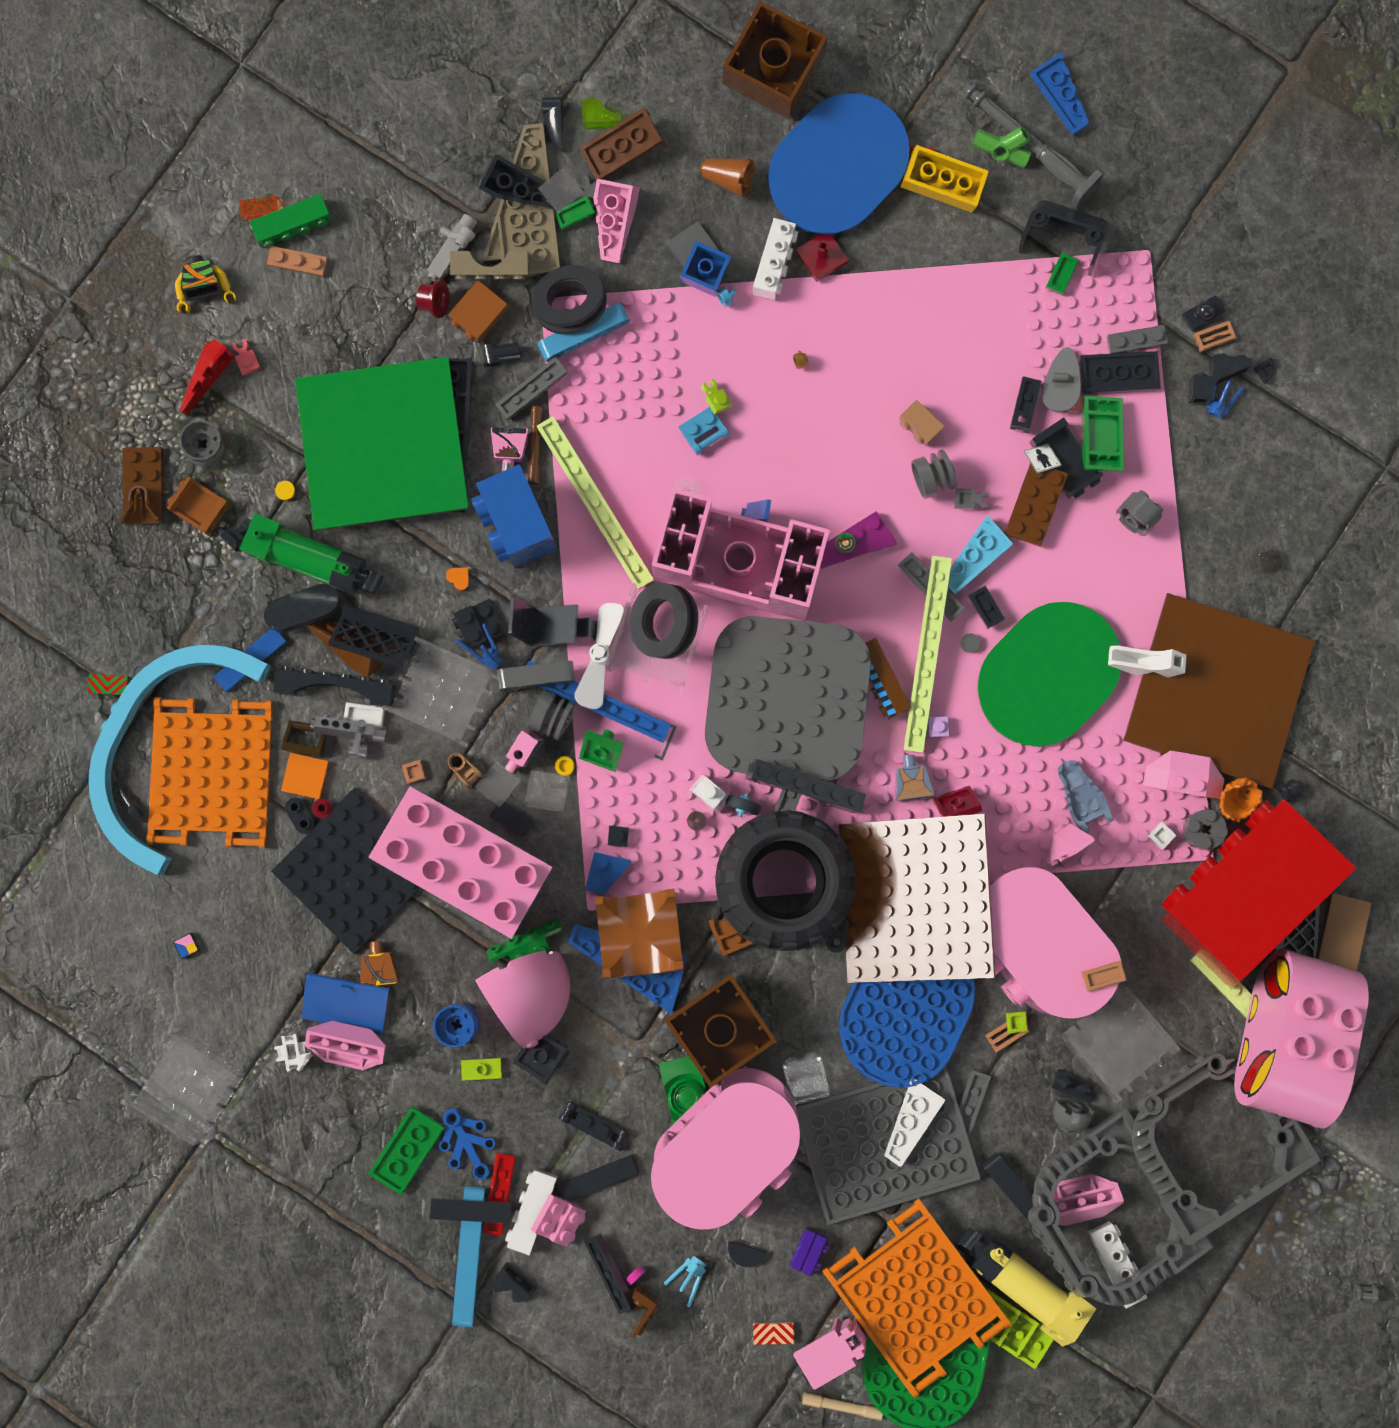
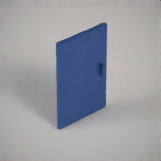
M307 973L301 1019L321 1023L336 1021L371 1029L374 1033L384 1034L389 988Z

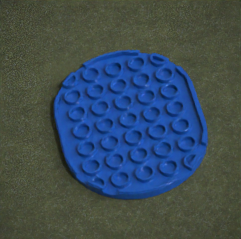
M841 94L820 102L780 142L772 156L768 182L776 208L787 221L795 223L797 228L806 232L835 235L836 233L855 228L868 218L897 187L906 171L909 159V140L904 125L891 108L867 95Z
M974 979L854 982L842 1007L839 1022L840 1039L848 1059L865 1077L888 1087H910L933 1078L951 1059L970 1018L975 1002Z

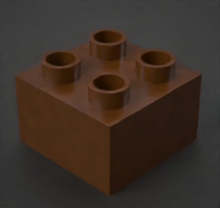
M759 1L723 65L722 84L790 119L826 54L828 36Z
M728 974L664 1020L710 1088L777 1042L731 974Z

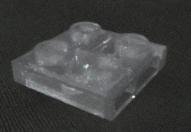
M531 770L525 807L564 812L570 776Z

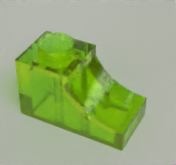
M591 97L582 100L584 129L612 128L621 122V113H614L604 108L601 104V99Z

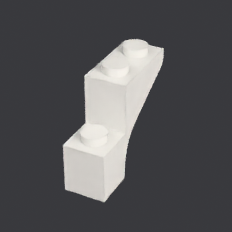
M1110 646L1108 665L1136 676L1155 672L1171 677L1185 673L1186 654L1173 649L1148 651L1123 646Z

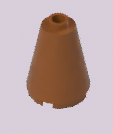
M707 158L705 162L701 163L700 173H702L703 178L744 198L748 195L753 180L750 178L751 173L755 174V162L751 159Z

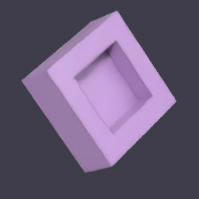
M948 716L928 717L929 737L949 736Z

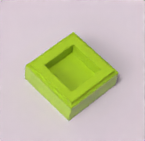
M1026 1011L1005 1013L1007 1033L1028 1032Z

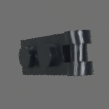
M1022 377L1009 429L1023 430V433H1029L1041 380ZM1019 416L1026 418L1025 423L1018 421Z

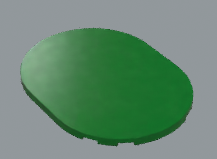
M1072 602L1048 603L1027 613L993 647L980 668L977 695L981 710L989 724L1006 739L1014 743L1033 747L1052 745L1074 734L1109 698L1119 681L1121 670L1108 665L1110 646H1120L1112 627L1094 610Z
M989 1322L977 1331L976 1335L980 1337L992 1327V1323ZM867 1334L866 1351L862 1359V1374L868 1396L874 1406L888 1420L903 1428H943L948 1425L950 1426L961 1419L978 1398L983 1383L991 1339L984 1343V1347L979 1349L971 1337H969L938 1361L947 1375L943 1378L940 1376L919 1392V1396L914 1398ZM932 1365L912 1380V1385L915 1386L936 1370L935 1367Z

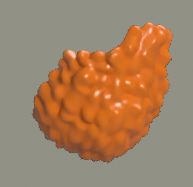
M1238 778L1234 782L1232 781L1226 785L1224 791H1221V796L1219 797L1221 814L1226 816L1227 819L1236 820L1237 822H1240L1243 818H1248L1262 803V790L1257 789V783L1248 778Z

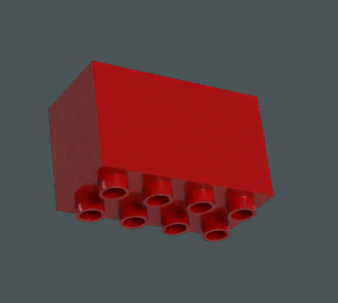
M1284 799L1276 807L1266 800L1245 823L1251 829L1247 835L1238 828L1222 843V846L1217 851L1224 857L1217 862L1212 856H1209L1189 877L1196 885L1189 891L1181 883L1161 904L1167 911L1162 922L1230 989L1241 982L1356 869L1349 860Z

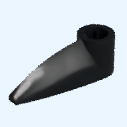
M561 96L542 97V113L548 136L556 149L563 152Z

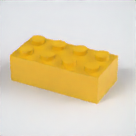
M916 145L912 151L901 188L972 213L978 205L988 171Z

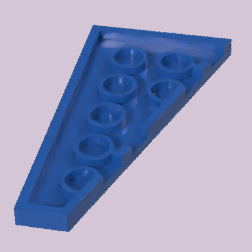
M574 924L568 943L602 966L599 931ZM682 955L683 971L623 977L620 979L671 1014L688 957Z

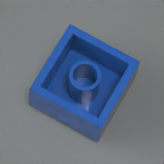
M695 241L679 281L715 297L731 256Z

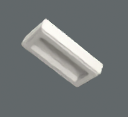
M346 702L344 717L354 722L362 719L365 720L366 724L383 727L386 708Z

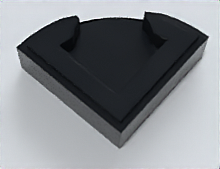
M1272 357L1254 368L1263 384H1266L1273 375L1274 362Z

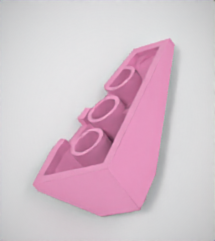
M1064 823L1054 829L1056 833L1051 836L1047 864L1053 866L1058 863V860L1061 862L1067 857H1071L1094 842V838L1072 824H1067L1066 826Z

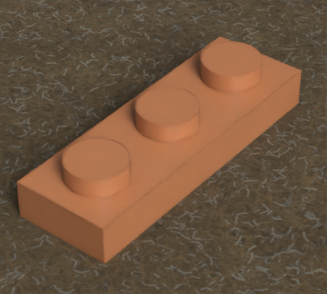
M271 246L267 266L324 277L328 258Z

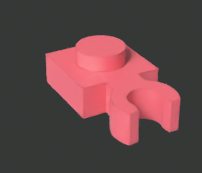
M242 339L243 347L238 348L236 343H233V348L240 354L235 356L241 374L244 376L261 369L254 351H247L249 345L245 339Z

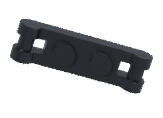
M567 1100L566 1108L563 1113H560L559 1120L620 1152L622 1151L625 1139H628L630 1136L629 1132ZM573 1111L578 1113L576 1119L570 1117ZM613 1132L618 1134L616 1141L611 1139Z

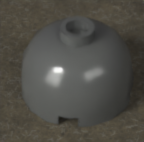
M1059 1096L1053 1107V1118L1064 1132H1078L1089 1126L1094 1109L1086 1102L1083 1105L1077 1103V1098Z

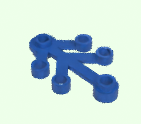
M456 1108L448 1109L443 1115L446 1129L443 1140L439 1143V1149L442 1152H447L451 1149L450 1139L453 1130H455L458 1138L453 1156L448 1162L449 1167L453 1170L460 1167V1157L464 1147L474 1165V1177L478 1180L485 1179L489 1175V1167L481 1162L471 1143L491 1150L496 1145L495 1139L466 1133L462 1125L472 1127L477 1132H482L486 1129L485 1121L465 1118ZM450 1115H455L457 1120L455 1122L450 1121ZM478 1122L483 1123V1129L480 1130L476 1127ZM487 1140H492V1147L486 1145ZM443 1142L448 1143V1149L442 1148ZM452 1160L458 1161L457 1167L451 1165ZM483 1167L485 1174H479L478 1169Z

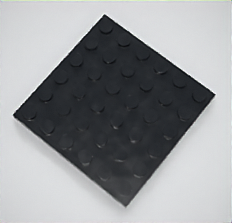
M356 787L332 809L328 817L323 818L271 870L353 954H356L421 888L368 858L388 825L389 820Z

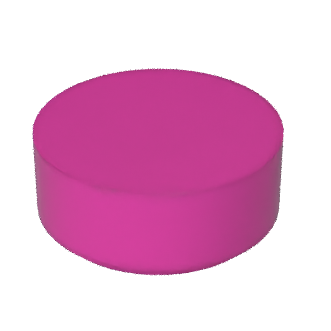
M639 1266L627 1277V1281L632 1285L646 1271L642 1266Z

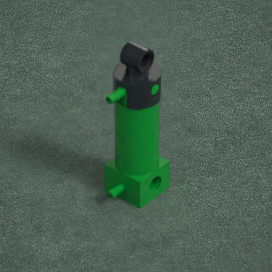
M256 513L253 515L239 548L249 557L273 565V563L327 584L334 589L346 592L349 595H353L358 587L368 593L377 595L384 576L366 569V559L288 530L279 522Z

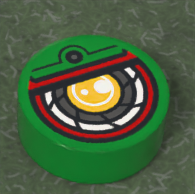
M849 533L840 534L835 543L837 550L841 553H850L855 547L854 537Z

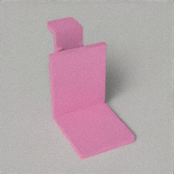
M837 1317L834 1319L830 1332L794 1352L793 1356L813 1389L819 1388L856 1366L857 1360L865 1355L867 1333L856 1317H854L853 1321L848 1318L843 1322ZM856 1335L857 1340L853 1342L851 1336Z

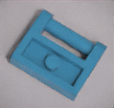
M710 407L678 426L697 456L702 453L703 449L722 437L726 438L730 435L717 414L714 415ZM715 427L718 428V432L706 438L699 444L695 442L696 439L703 436L710 430L714 429Z

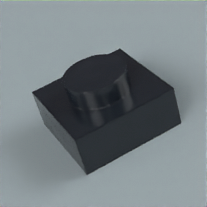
M609 826L607 845L627 847L629 827Z

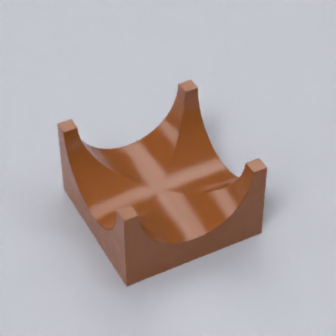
M675 888L641 895L595 897L604 980L683 971Z

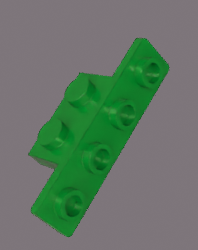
M559 919L548 920L537 928H531L526 933L513 936L512 939L510 938L502 944L492 946L486 951L490 963L509 955L512 961L540 951H546L549 954L551 949L545 938L562 930Z

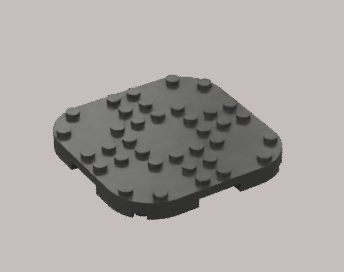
M748 616L737 619L727 625L715 643L709 688L705 741L712 757L724 768L743 774L747 773L750 760L754 759L766 761L825 781H833L847 774L858 762L863 744L871 669L870 654L863 639L850 628L829 623Z

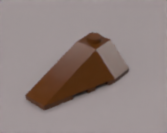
M327 618L309 624L307 628L328 646V642L339 621ZM357 632L348 634L350 639L359 637ZM382 635L379 636L382 641L388 640V638ZM342 636L336 638L335 641L342 643L347 640ZM376 638L367 640L369 645L378 643ZM363 642L354 644L358 648L366 647ZM393 644L386 645L388 651L391 650ZM328 646L348 666L367 678L380 669L383 663ZM381 647L373 650L374 653L378 654L384 652Z

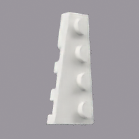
M923 1084L908 1087L884 1156L902 1167L945 1102V1099Z

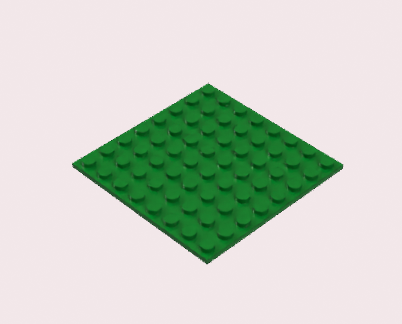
M449 357L295 378L314 531L469 509Z

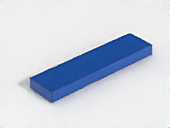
M270 629L248 647L244 653L264 662L287 641L279 632ZM227 667L214 676L226 692L246 677V675Z

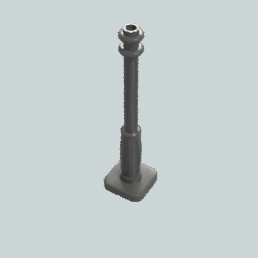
M968 83L963 90L965 93L964 98H971L974 101V107L980 106L1010 132L1021 126L987 97V91L981 92L978 90L977 83ZM1028 132L1030 142L1025 145L1037 154L1036 158L1055 176L1074 188L1075 194L1071 207L1077 210L1099 187L1104 172L1101 169H1097L1090 177L1084 176L1063 155L1049 147L1048 144H1042Z

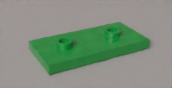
M412 1105L368 1174L399 1195H402L442 1134L445 1126Z

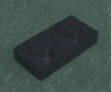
M986 586L968 595L987 630L1005 620Z

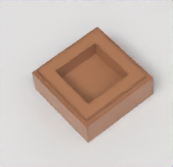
M422 760L402 765L407 784L426 779Z

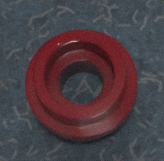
M326 799L316 800L312 807L314 815L318 818L328 817L332 811L330 801ZM324 805L325 811L320 812L319 806Z

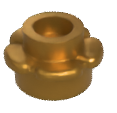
M799 350L796 354H793L796 368L805 369L806 364H808L806 353H802Z

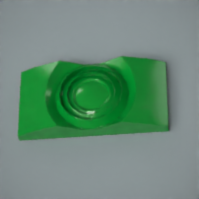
M1084 396L1082 408V456L1084 470L1124 472L1123 398Z
M689 1056L659 1063L673 1124L706 1093L703 1077Z

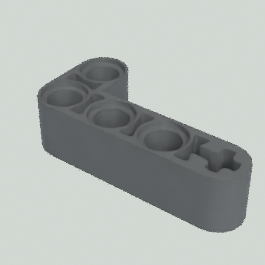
M573 661L497 670L499 690L503 693L518 691L520 688L575 681Z

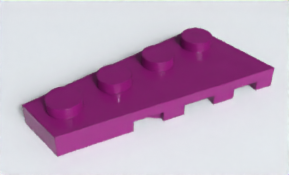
M875 511L840 533H849L854 537L855 547L850 553H841L837 550L835 543L839 535L826 542L820 568L824 569L846 560L897 545V542L878 512Z

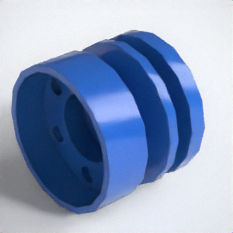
M455 1003L443 1008L437 1013L433 1023L434 1035L438 1041L445 1046L454 1048L463 1046L474 1039L480 1027L479 1015L473 1007L465 1003ZM460 1020V1024L462 1026L456 1028L457 1024H455L454 1022Z

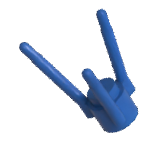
M1231 381L1227 382L1220 399H1215L1214 401L1215 385L1212 399L1206 407L1209 409L1207 413L1217 418H1222L1223 415L1226 416L1231 406L1243 392L1244 387L1242 386L1227 406H1225L1226 402L1224 399Z
M486 624L482 626L493 650L486 649L484 645H481V649L484 652L482 656L459 639H456V643L480 660L483 665L487 664L490 669H495L502 663V658L499 656L500 651L496 647Z

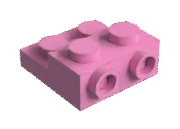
M549 1194L531 1231L567 1247L569 1243L575 1240V1232L578 1226L584 1223L586 1211L577 1204Z

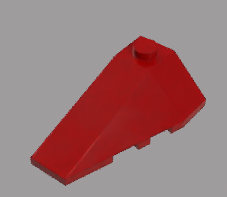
M215 339L204 345L179 410L186 417L235 358L226 346Z

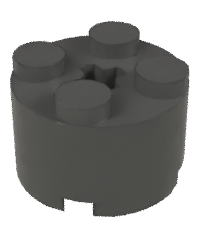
M1139 490V492H1132L1116 510V515L1120 514L1119 521L1129 531L1133 533L1138 531L1142 533L1140 536H1146L1162 518L1163 508L1150 500L1145 491Z
M1207 809L1191 813L1185 819L1182 830L1187 844L1199 850H1207L1219 846L1228 833L1223 817L1214 810ZM1206 826V833H1202L1203 827Z

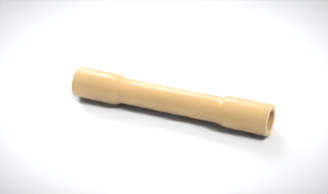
M806 1392L803 1394L802 1405L827 1408L861 1415L865 1418L882 1420L883 1414L874 1406L849 1403Z

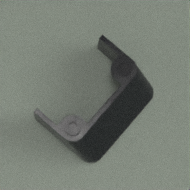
M1047 200L1039 201L1027 221L1020 240L1019 253H1022L1031 228L1042 229L1049 223L1083 234L1086 244L1096 248L1088 271V275L1091 276L1108 232L1109 226L1107 221Z

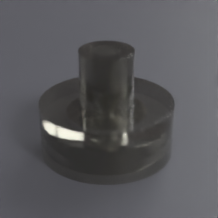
M694 811L689 814L687 824L691 830L700 831L706 826L707 819L702 812Z

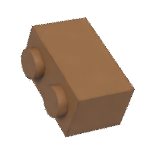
M917 399L899 418L902 428L906 431L910 430L914 434L913 438L920 445L924 444L927 446L944 428V425Z

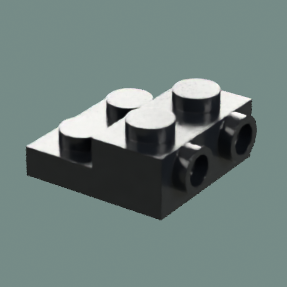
M490 599L453 613L455 618L452 619L456 630L460 628L462 632L460 640L471 649L489 642L482 626L483 624H486L493 640L506 635Z
M549 1033L538 1040L536 1046L530 1049L522 1047L513 1061L515 1065L546 1085L556 1069H560L570 1053L566 1049L568 1046L560 1040L554 1042L550 1039L552 1035Z

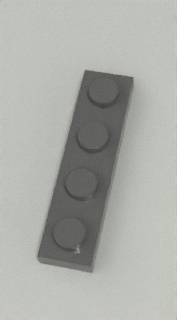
M555 356L495 405L509 421L567 375L568 372Z
M911 552L897 566L927 595L930 570ZM947 589L944 616L952 622L966 608Z
M973 1069L959 1103V1110L968 1139L991 1076Z

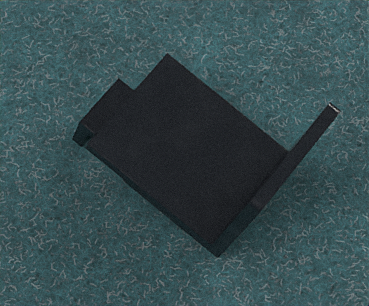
M511 596L508 634L532 647L576 643V638H589L592 641H596L597 621L592 618H578L577 604L535 608L518 597Z

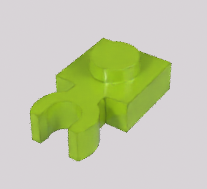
M711 379L709 382L711 387H708L706 382L702 384V391L708 394L705 400L714 415L731 408V401L723 389L718 391L717 382L714 379Z

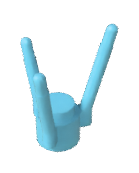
M694 1255L691 1259L687 1258L684 1264L664 1282V1285H668L688 1266L686 1271L689 1272V1275L683 1282L680 1292L684 1291L693 1276H697L687 1307L691 1306L701 1278L706 1271L704 1269L706 1264Z

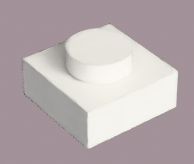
M1160 822L1147 837L1163 850L1176 834L1163 822Z

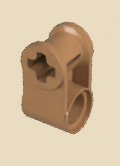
M454 753L448 758L449 767L469 789L472 788L471 785L476 780L484 776L463 755ZM455 757H461L463 761L462 765L458 768L452 765V760Z

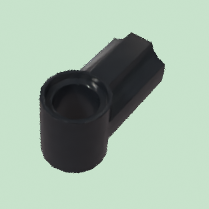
M518 342L502 345L489 343L481 346L485 367H494L502 362L521 360Z

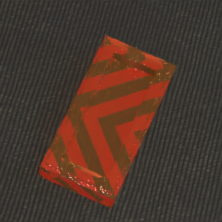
M277 196L239 200L242 221L254 220L279 210Z

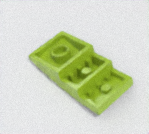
M987 1289V1292L1012 1324L1009 1328L1005 1327L993 1336L991 1341L1036 1369L1054 1339L1040 1329L1041 1323ZM998 1316L991 1321L992 1327L1001 1321Z

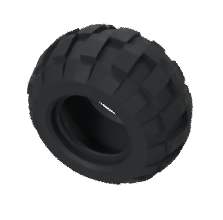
M772 811L747 821L729 838L722 849L717 863L715 886L723 914L740 935L750 942L767 949L794 951L818 944L841 925L854 899L856 874L848 847L843 839L827 823L799 811ZM777 850H792L801 854L810 862L815 872L816 886L813 896L805 906L790 913L775 912L765 907L757 898L753 888V874L757 864L767 854Z

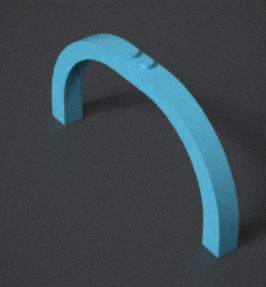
M198 645L178 649L159 657L144 667L131 680L118 701L112 705L111 715L102 724V732L95 745L89 769V792L94 814L103 833L120 853L135 864L156 875L163 876L172 858L143 843L122 821L115 806L111 788V771L115 753L143 699L159 682L175 672L193 666L216 665L234 669L263 683L272 666L239 650L216 645Z

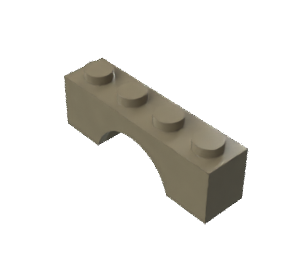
M450 251V275H455V279H467V275H475V279H486V275H494V279H506L505 275H513V279H525V275H529V252L508 251L505 259L500 264L493 267H485L475 260L470 251Z

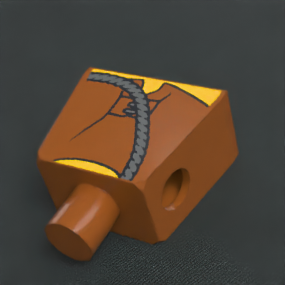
M382 941L370 942L371 954L362 955L360 983L375 986L400 983L392 952L383 953Z

